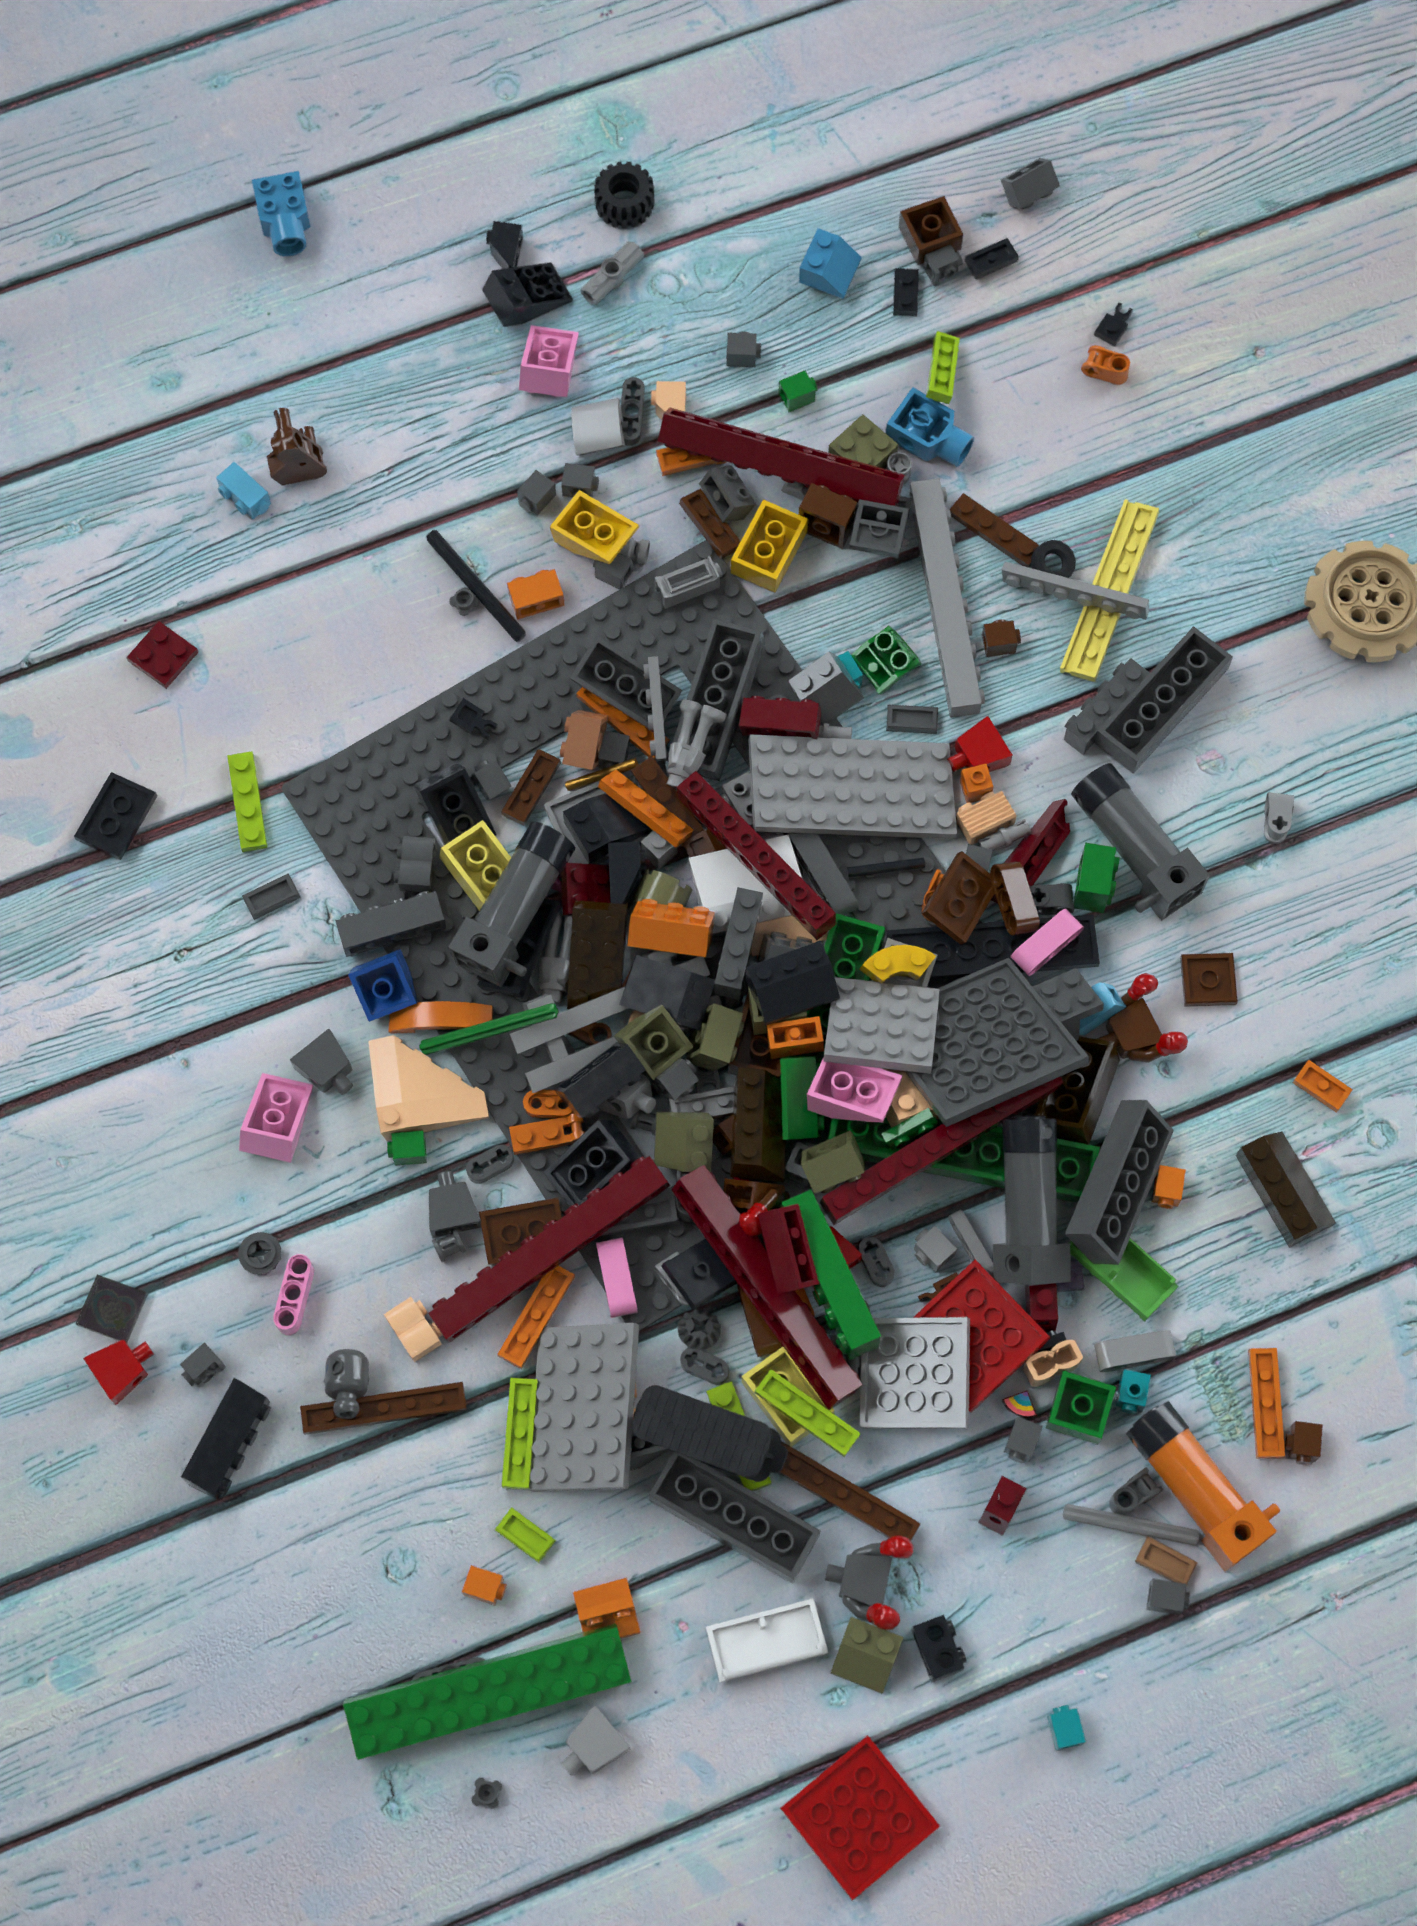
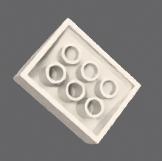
M789 835L765 840L802 878ZM728 849L688 858L698 904L708 908L709 911L715 912L713 933L728 929L737 887L763 892L757 923L792 915Z

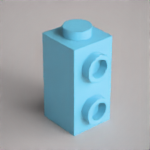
M235 462L216 477L219 493L228 500L230 498L235 502L234 505L241 514L245 515L247 513L254 520L258 515H262L268 510L271 504L268 492Z
M1097 983L1091 987L1104 1003L1103 1010L1080 1020L1079 1035L1085 1036L1126 1007L1113 985Z

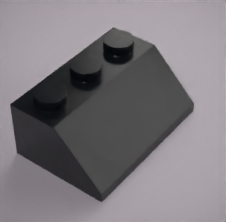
M821 941L746 967V982L765 1026L840 999L831 962Z
M616 1042L556 1087L554 1091L577 1117L583 1118L586 1116V1118H590L600 1110L598 1106L605 1100L611 1102L621 1094L619 1090L625 1085L632 1086L642 1078L641 1073L646 1069L628 1044Z

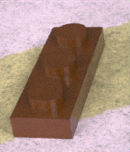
M701 488L680 499V506L720 559L736 551L741 541L726 522L722 523Z
M538 749L503 807L502 815L525 826L559 768L561 759Z

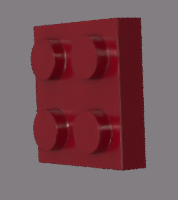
M158 621L126 658L128 662L167 689L199 652L195 646Z
M567 863L561 873L563 915L572 916L575 900L611 903L609 865Z

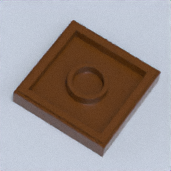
M1233 953L1181 954L1184 1007L1236 1005L1238 1003Z

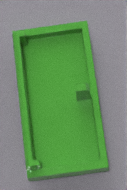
M1131 1238L1127 1243L1119 1265L1093 1264L1072 1241L1069 1242L1070 1254L1088 1269L1093 1276L1108 1287L1116 1297L1121 1299L1139 1315L1144 1322L1178 1288V1285L1175 1283L1176 1279Z

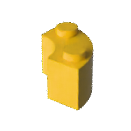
M912 945L890 946L873 954L859 970L873 981L881 984L895 976H907L917 981L935 959L936 955L926 949Z

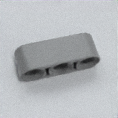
M1170 1330L1116 1338L1094 1344L1100 1372L1160 1363L1177 1357Z

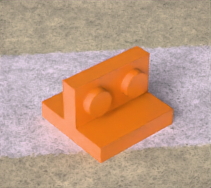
M627 1578L573 1592L583 1632L616 1623L620 1639L641 1633Z

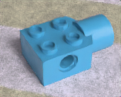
M299 171L252 179L263 236L271 238L273 251L280 256H293L304 251L307 245L304 231L310 228V222Z
M912 387L886 424V434L898 446L926 462L938 456L959 467L967 457L975 439L974 436L954 425V410L940 402L927 398L926 394Z

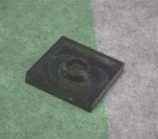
M97 1274L76 1325L117 1341L125 1340L128 1342L148 1294Z

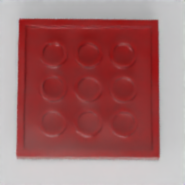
M976 1259L913 1317L970 1318V1413L1051 1339Z
M868 1735L780 1808L852 1901L940 1827L938 1822Z

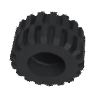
M622 161L616 162L615 166L610 164L607 166V170L602 169L600 176L596 177L594 185L595 207L598 210L599 217H603L605 223L609 224L611 222L612 227L615 228L618 225L622 226V229H627L629 225L634 228L637 227L638 222L643 224L646 221V217L651 216L654 209L653 179L649 176V172L646 169L641 170V165L636 164L633 166L632 162L628 161L626 164H622ZM621 191H630L635 194V196L629 199H619L613 195Z

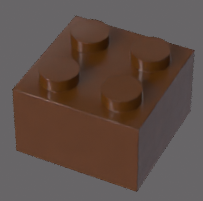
M945 196L900 211L898 227L917 266L924 263L926 254L951 244L955 252L961 250L963 232Z
M811 483L799 506V515L808 518V535L843 549L854 527L857 502L847 495H839L832 492L826 486H817Z

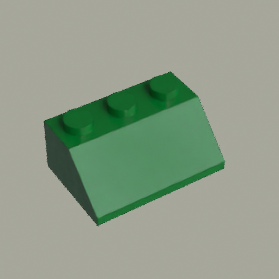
M818 1056L785 1057L780 1059L783 1140L821 1136V1131H825V1116L809 1111L807 1107V1093L821 1062H818Z

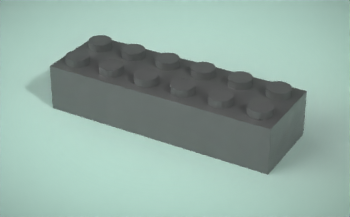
M713 619L687 700L697 702L702 707L703 705L711 706L726 714L723 723H714L709 729L703 748V753L706 756L697 770L702 777L720 781L740 721L743 698L748 697L766 641L760 630ZM683 712L673 742L676 743L683 724ZM700 716L695 720L689 740L690 746L696 734Z
M1193 626L1098 729L1094 743L1134 774L1229 669L1233 656Z
M1121 1100L1065 1232V1235L1093 1264L1119 1265L1174 1131L1147 1100Z
M675 1451L648 1495L650 1502L792 1584L821 1532L819 1529L701 1461Z

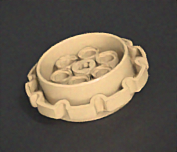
M1355 541L1347 543L1343 552H1338L1336 549L1331 550L1316 564L1314 573L1317 576H1310L1305 588L1304 605L1312 608L1307 616L1312 630L1319 639H1330V649L1350 659H1355L1357 655H1363L1367 662H1383L1392 660L1396 650L1402 653L1409 652L1417 645V563L1414 565L1408 563L1409 555L1406 552L1386 543L1381 548H1376L1372 541ZM1353 578L1359 579L1362 583L1355 582ZM1378 580L1384 581L1387 585L1380 584ZM1339 597H1345L1349 601H1342ZM1390 601H1396L1399 605H1393ZM1352 618H1358L1361 622H1355ZM1377 620H1383L1386 624H1381Z

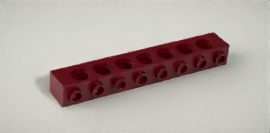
M697 771L693 772L676 787L679 800L816 940H819L837 924L836 913Z

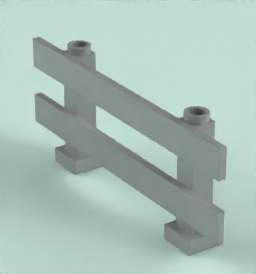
M653 950L643 954L642 957L672 966L669 957L674 956L675 953ZM698 956L674 966L703 976L710 975L704 957ZM625 987L557 1014L555 1019L527 1026L509 1034L517 1054L544 1043L551 1063L525 1073L532 1093L559 1082L562 1084L618 1042L615 1037H611L568 1055L561 1036L628 1009L619 1005ZM545 994L522 1005L526 1011L554 1003L551 994ZM718 995L710 997L708 1006L713 1003L722 1006ZM678 1025L685 1035L693 1032L692 1029Z

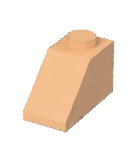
M656 382V390L651 391V405H656V415L661 420L663 413L669 407L685 411L686 382Z

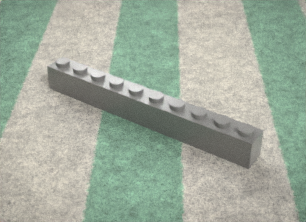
M940 478L910 482L909 497L912 498L911 508L949 716L951 718L980 714L981 705L985 704V695L983 689H979L978 681H981L979 666L974 665L976 647L974 643H970L969 636H972L971 621H966L965 613H968L966 598H962L961 591L964 590L963 578L957 574V568L960 567L958 553L954 554L952 547L955 546L954 531H949L948 524H951L950 509H945L944 502H947L946 488L941 487Z

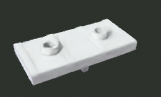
M814 1598L706 1627L720 1683L828 1654Z

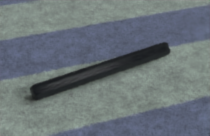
M432 530L426 536L428 543L471 592L478 597L479 601L514 641L519 642L526 636L522 626L437 530Z

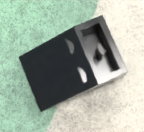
M552 262L492 270L482 288L503 327L527 323L573 300Z

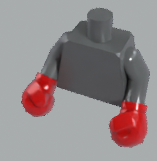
M896 1535L881 1543H871L855 1549L851 1555H847L845 1567L828 1564L825 1580L841 1584L839 1597L842 1598L843 1604L857 1618L868 1620L882 1630H893L900 1622V1615L895 1609L883 1605L892 1557L899 1559L910 1558L914 1552L913 1544L910 1539Z

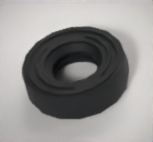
M1049 540L1043 542L1034 550L1031 557L1032 569L1070 578L1076 568V558L1074 552L1067 544L1059 540ZM1056 554L1062 561V567L1059 571H1051L1046 567V555Z

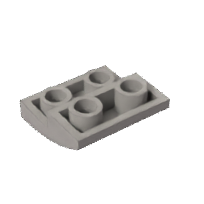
M619 398L571 408L576 455L579 456L625 446L621 425L623 417Z

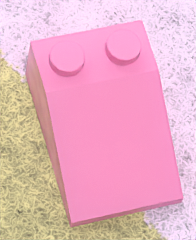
M531 325L521 362L519 390L527 391L528 393L547 394L553 397H567L579 332Z
M823 1057L807 1093L808 1110L833 1119L883 1123L902 1080V1075L881 1068L824 1062Z
M262 1073L240 1129L239 1151L291 1163L299 1141L313 1084Z

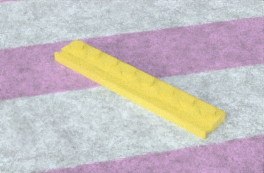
M1126 499L1124 500L1093 580V585L1129 594L1159 515V508L1138 502L1134 504ZM1092 605L1084 606L1062 661L1060 673H1070L1071 676L1095 682L1121 613L1106 612L1102 608Z

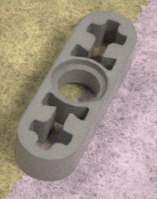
M958 1210L949 1215L950 1224L971 1261L973 1262L976 1259L994 1278L993 1262L964 1212Z

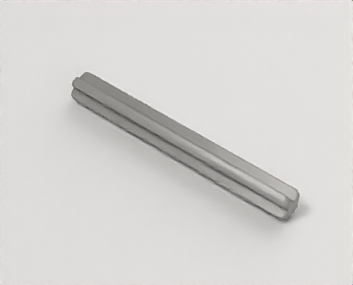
M1066 1504L1063 1510V1518L1065 1520L1189 1545H1197L1200 1534L1196 1529L1072 1504Z

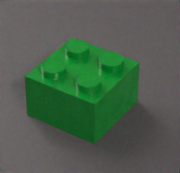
M1085 842L1079 862L1073 902L1074 909L1104 913L1106 905H1111L1112 896L1114 897L1116 881L1114 880L1120 857L1115 856L1116 847Z
M1063 1370L1046 1429L1098 1445L1103 1437L1116 1387Z

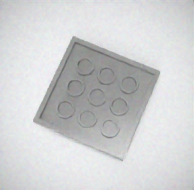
M835 977L840 999L831 1002L824 1062L931 1074L940 989L891 983L881 984L873 981Z
M873 1318L881 1334V1340L878 1348L861 1355V1383L863 1385L860 1388V1428L969 1429L970 1318Z

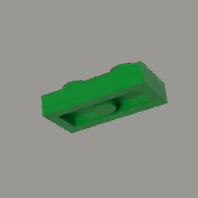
M928 1107L883 1132L882 1136L893 1150L896 1148L901 1149L909 1145L911 1140L917 1136H924L934 1130V1127L940 1123L936 1115Z

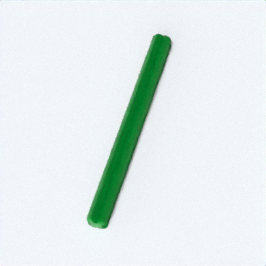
M550 1003L422 1040L419 1048L423 1054L429 1055L555 1019L559 1011L554 1003Z

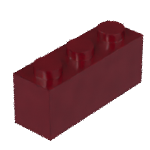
M751 696L750 698H743L739 727L742 736L771 735L812 737V739H817L822 713L819 703L809 699L798 702L781 697L776 698V700H770L761 696Z
M799 1203L759 1213L758 1218L777 1293H785L819 1284Z

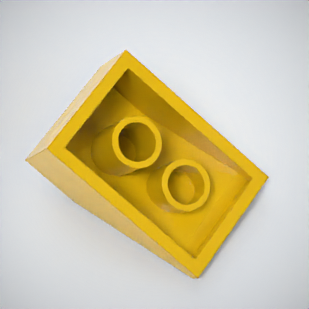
M580 490L550 525L554 542L574 554L607 564L614 560L639 528L637 523Z

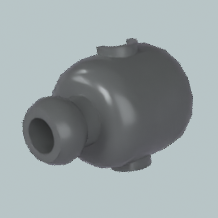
M337 1350L331 1353L326 1360L325 1393L328 1397L337 1400L334 1403L333 1411L338 1418L351 1419L356 1417L359 1412V1404L356 1399L363 1397L368 1390L369 1361L365 1354L358 1350Z

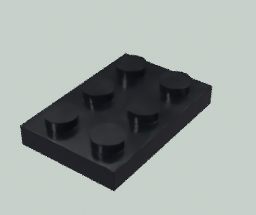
M111 772L75 833V840L121 860L156 800L157 793Z

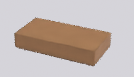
M1149 1536L1146 1537L1135 1560V1563L1169 1581L1183 1583L1186 1586L1198 1563Z

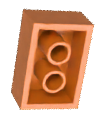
M643 899L637 902L630 916L627 946L706 957L712 942L715 912L709 911L708 908L696 906L692 909L685 908L680 903L664 905L657 904V901L653 899Z

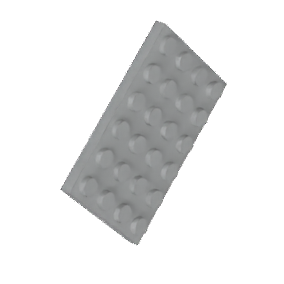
M633 1322L544 1327L538 1340L536 1366L538 1385L530 1485L527 1490L537 1492L628 1489L639 1324Z

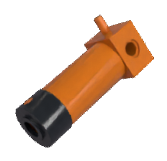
M1169 1401L1161 1406L1154 1407L1133 1424V1427L1128 1430L1126 1435L1145 1460L1149 1461L1205 1534L1201 1542L1224 1572L1261 1546L1277 1532L1269 1520L1280 1513L1278 1505L1273 1503L1261 1511L1253 1500L1246 1504L1191 1433L1188 1425ZM1234 1532L1241 1534L1243 1541L1237 1539Z

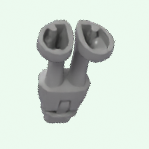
M682 700L680 710L683 712L684 719L677 743L673 742L670 745L667 769L669 777L666 785L676 788L693 772L699 769L706 756L703 753V748L708 731L714 723H723L725 721L726 714L708 705H703L702 707L697 702ZM700 716L699 725L690 746L691 732L696 718Z
M559 914L546 941L544 957L539 959L538 965L539 989L542 991V995L551 994L554 1004H561L562 996L567 992L571 935L573 932L571 931L572 916H565L560 956L557 958L558 935L563 921V917Z

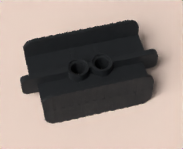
M652 1385L645 1389L633 1416L632 1430L638 1438L753 1481L760 1482L767 1479L771 1472H781L788 1455L786 1447L781 1445L779 1433L765 1423L658 1385Z

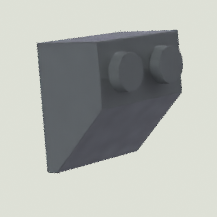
M830 651L788 680L800 701L809 699L819 703L822 713L820 725L823 726L824 723H830L864 699V696L840 658Z

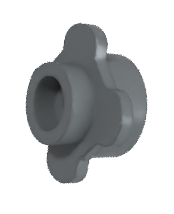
M461 588L449 600L450 605L455 606L462 616L468 615L470 609L479 605L478 597H474L468 588Z
M478 1778L474 1783L476 1789L475 1795L471 1798L472 1803L475 1806L486 1805L490 1809L497 1808L499 1805L498 1794L502 1790V1784L497 1780L490 1782L485 1781L484 1778ZM489 1791L490 1794L485 1796L484 1792Z

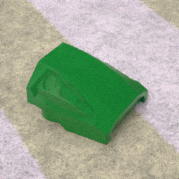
M889 625L864 642L851 654L859 669L880 695L889 690L916 666L922 664L903 638Z

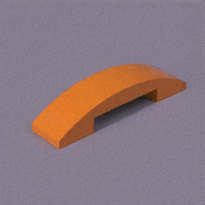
M451 1001L417 1002L414 1005L390 1014L388 1032L415 1033V1030L463 1029L493 1020V1006Z

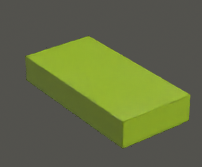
M512 1507L495 1528L496 1532L538 1563L541 1562L556 1542L554 1538Z

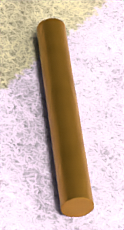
M636 758L566 781V789L571 791L598 782L615 769L620 773L630 771L638 766V761Z

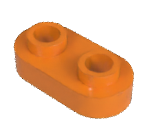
M542 1089L535 1093H532L530 1090L524 1096V1110L531 1117L561 1118L573 1114L569 1107L566 1109L558 1107L563 1100L554 1090ZM535 1101L542 1103L539 1108H533L532 1104Z

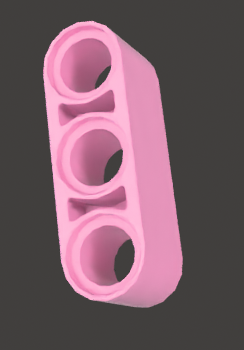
M1065 908L1013 952L1011 958L1028 976H1031L1074 940L1084 927Z
M623 1238L597 1242V1252L611 1318L638 1313Z
M296 1254L289 1259L274 1312V1323L284 1335H293L300 1329L314 1277L313 1265L310 1259L303 1254ZM306 1264L307 1270L304 1273H294L297 1265ZM298 1289L301 1291L297 1299H287L288 1293L291 1290ZM284 1316H294L291 1325H281V1320Z

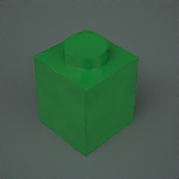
M806 370L779 381L778 393L788 412L815 402L818 387L814 378H809Z
M424 1131L391 1133L392 1142H387L388 1158H393L395 1166L427 1163Z

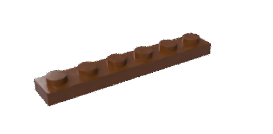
M463 1382L364 1396L356 1399L359 1404V1412L356 1417L351 1419H342L335 1415L333 1407L336 1401L300 1406L304 1435L467 1410Z
M781 1441V1445L786 1447L788 1455L779 1474L887 1538L899 1535L910 1539V1541L913 1539L921 1523Z

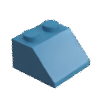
M818 228L800 265L799 283L844 299L862 257L841 236Z

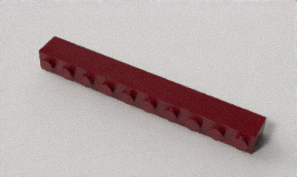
M671 407L663 413L658 442L664 443V446L667 448H682L688 450L687 452L691 455H706L715 462L723 463L727 461L734 463V466L740 469L751 468L758 470V473L764 476L775 475L781 477L783 481L788 483H803L807 488L810 487L811 483L817 486L823 485L834 493L851 497L857 503H859V499L896 506L899 502L905 478L904 474Z
M1057 1077L948 1127H945L944 1124L938 1126L864 1171L858 1180L850 1183L846 1182L824 1195L819 1202L832 1224L836 1225L1002 1124V1119L1012 1118L1055 1092L1063 1084L1062 1079Z
M650 1156L638 1158L630 1165L632 1168L624 1174L622 1172L617 1173L609 1179L608 1182L610 1184L602 1190L597 1188L586 1196L588 1200L581 1205L576 1203L564 1212L566 1215L560 1220L553 1219L545 1224L542 1228L543 1232L536 1237L530 1235L520 1243L522 1247L515 1252L510 1250L499 1257L498 1264L492 1268L487 1266L476 1274L477 1279L469 1284L468 1282L462 1283L454 1290L455 1294L448 1299L444 1297L432 1305L433 1310L428 1314L444 1338L449 1342L455 1340L671 1185Z
M702 1165L681 1177L671 1191L827 1409H832L852 1396L863 1385L859 1380L858 1374L847 1364L840 1349L834 1346L827 1336L825 1328L816 1321L811 1314L809 1306L801 1300L796 1291L777 1293L768 1253L762 1241L756 1236L746 1235L739 1224L740 1214L732 1204L729 1195L724 1193L718 1185L714 1174L709 1172L705 1165Z

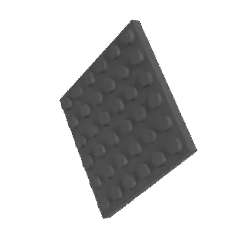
M1007 958L938 988L940 991L931 1074L905 1071V1073L945 1127H948L1089 1064V1058L1010 958Z

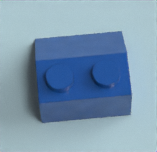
M401 949L353 967L348 974L368 1022L417 1003L411 972Z

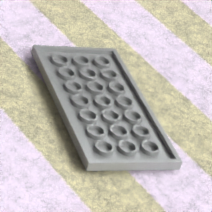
M771 735L749 736L753 829L755 831L955 839L957 836L952 767L947 758L951 757L949 743L839 738L812 739V737Z

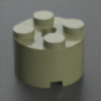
M645 869L633 900L635 904L643 899H653L657 901V904L680 903L683 907H686L692 893V888L687 884L685 888H682L678 885L680 880L656 870H653L650 874L649 870Z

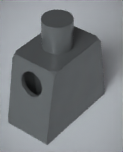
M329 1028L290 1059L293 1068L323 1093L334 1086L341 1095H344L353 1087V1084L346 1077L353 1070L351 1064Z
M453 1171L437 1174L439 1187L429 1190V1229L432 1238L452 1234L453 1230L462 1232L481 1228L480 1217L466 1182L455 1184Z

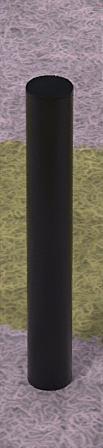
M923 857L847 867L848 877L925 868V860Z

